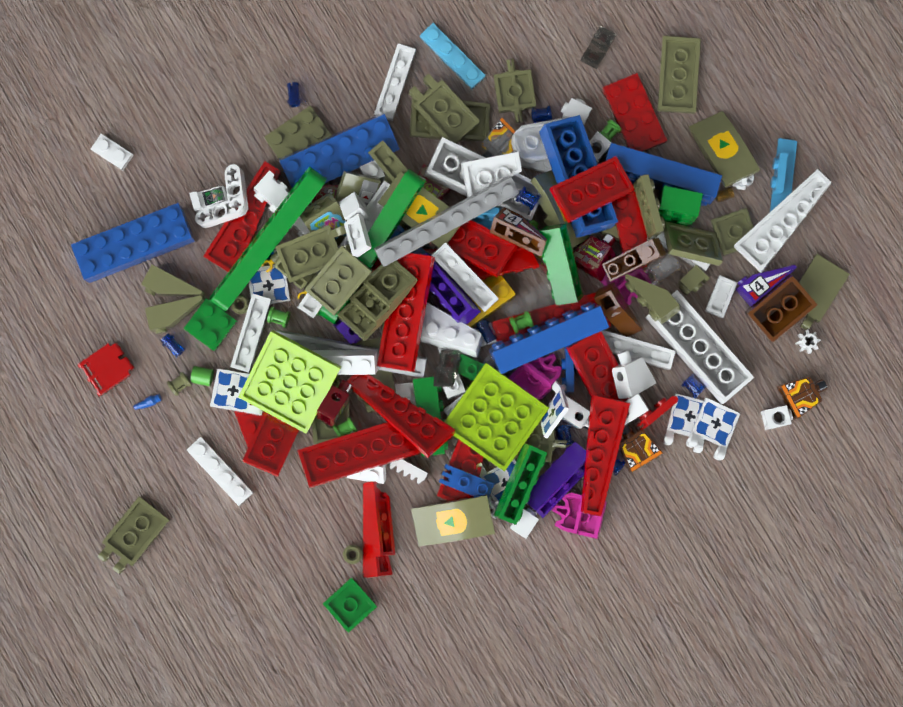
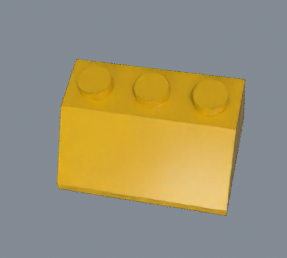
M490 276L482 280L499 299L486 312L476 304L481 312L466 324L467 326L473 328L515 298V292L502 276Z

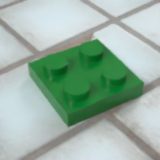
M206 298L183 329L215 352L238 321Z
M350 578L323 603L348 633L378 607L353 578Z

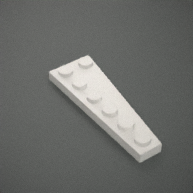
M817 169L734 245V248L762 273L828 189L831 181Z

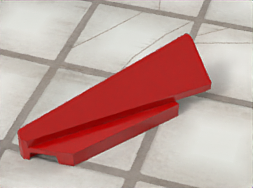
M376 481L366 482L363 484V577L392 575L389 556L395 555L390 497L386 492H381L378 489Z

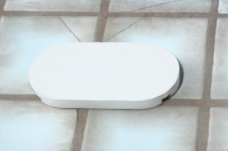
M562 119L521 126L512 136L511 145L513 151L519 152V158L526 162L549 160L539 131L544 124Z

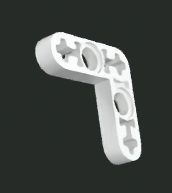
M232 164L225 170L228 200L201 209L196 213L195 221L201 227L209 228L241 217L247 213L248 200L243 170L239 166ZM240 186V191L233 195L234 188ZM225 209L224 215L218 217L219 211Z

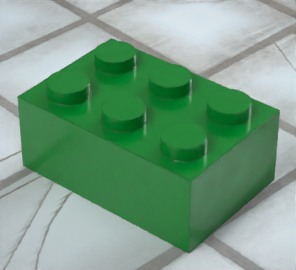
M664 186L657 197L660 204V209H658L660 217H663L664 222L690 227L699 216L703 193Z

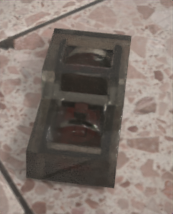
M600 26L580 61L597 70L617 34Z
M441 350L439 367H435L434 387H453L460 365L461 351Z

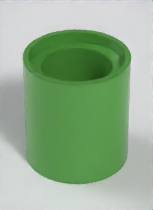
M194 366L191 373V383L211 386L214 370Z

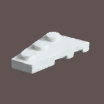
M519 152L461 163L467 197L476 194L507 176L512 177L522 171Z

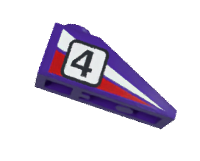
M792 265L752 275L749 279L745 276L737 283L739 287L736 291L751 307L797 267Z

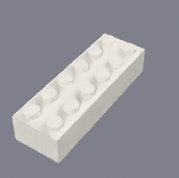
M442 137L424 177L467 196L461 163L485 157ZM517 173L512 176V179L519 194L496 207L500 208V210L503 207L522 215L529 222L533 218L539 204L537 200L541 198V195L530 182L531 179Z
M676 290L672 296L680 305V311L662 325L658 320L655 322L649 314L646 316V319L672 349L676 351L679 357L714 397L723 404L754 377L680 292Z

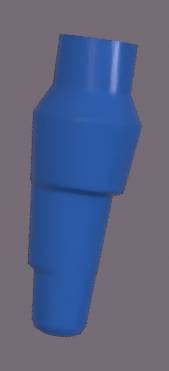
M160 394L151 395L133 407L137 410L154 406L162 401Z

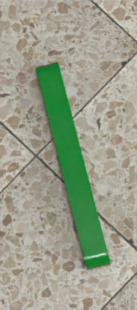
M311 167L304 172L213 291L209 301L224 311L228 310L326 182V178Z
M410 169L404 174L368 232L372 248L359 256L358 259L370 269L378 259L374 248L390 240L426 179ZM350 298L337 312V314L351 302ZM324 306L319 310L318 314L335 325L339 321L338 315H333Z

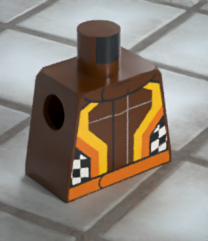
M811 377L777 387L787 408L792 412L793 420L800 418L822 401L819 393L828 389L823 379L813 383Z
M629 424L624 427L622 436L625 440L620 443L619 449L629 473L634 472L663 454L643 430L634 433Z

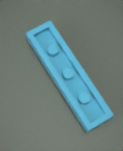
M434 23L420 35V38L471 90L485 78V74Z

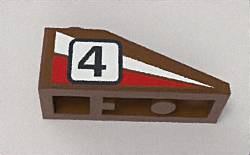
M503 207L494 216L490 233L534 254L543 255L547 239L522 215Z

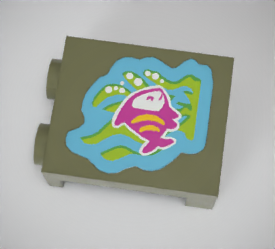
M330 192L306 207L300 215V218L310 232L328 225L333 230L347 222L338 202ZM347 234L335 238L338 245L343 242Z

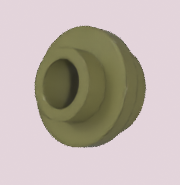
M239 295L232 303L231 308L237 314L247 313L250 301L247 297ZM239 302H244L243 308H238Z
M349 545L343 551V558L349 564H356L362 558V550L357 545ZM350 551L356 552L355 558L349 556Z

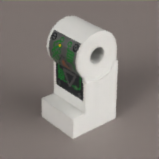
M224 186L189 193L196 213L201 209L228 200Z

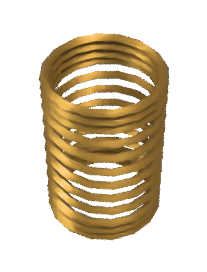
M732 187L717 192L716 201L719 203L729 198H734V191Z

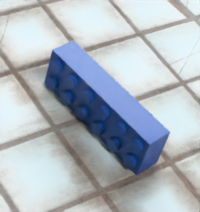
M381 113L282 157L279 161L293 188L309 167L326 178V182L342 176L344 171L350 172L374 161L368 152L382 140L392 152L400 150L385 114Z
M580 115L546 123L539 131L557 184L598 165ZM609 203L572 221L571 224L576 238L611 229L618 220L612 203Z
M611 143L605 161L617 156L632 184L640 176L648 174L649 178L654 182L655 189L660 190L659 192H661L664 186L703 193L702 206L710 205L717 196L722 175Z
M176 203L73 243L71 247L83 279L91 283L194 243L195 239L182 206Z
M591 302L585 303L580 306L581 309L578 311L569 310L563 313V317L559 319L553 317L546 320L543 326L538 327V325L528 328L527 333L513 334L509 337L510 340L506 342L500 340L493 343L489 352L497 370L503 374L609 328L601 306L595 303L591 304Z

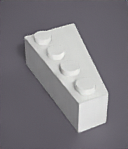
M269 170L254 187L253 191L256 193L254 196L262 203L264 201L270 205L268 209L274 213L288 195L289 189L283 182L275 180L273 178L274 174ZM299 216L292 227L294 226L299 231L297 233L299 236L310 233V231Z
M427 303L420 342L478 358L483 343L482 334L464 323H457L452 316Z

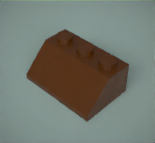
M789 274L745 312L773 343L814 309L817 303L799 282Z

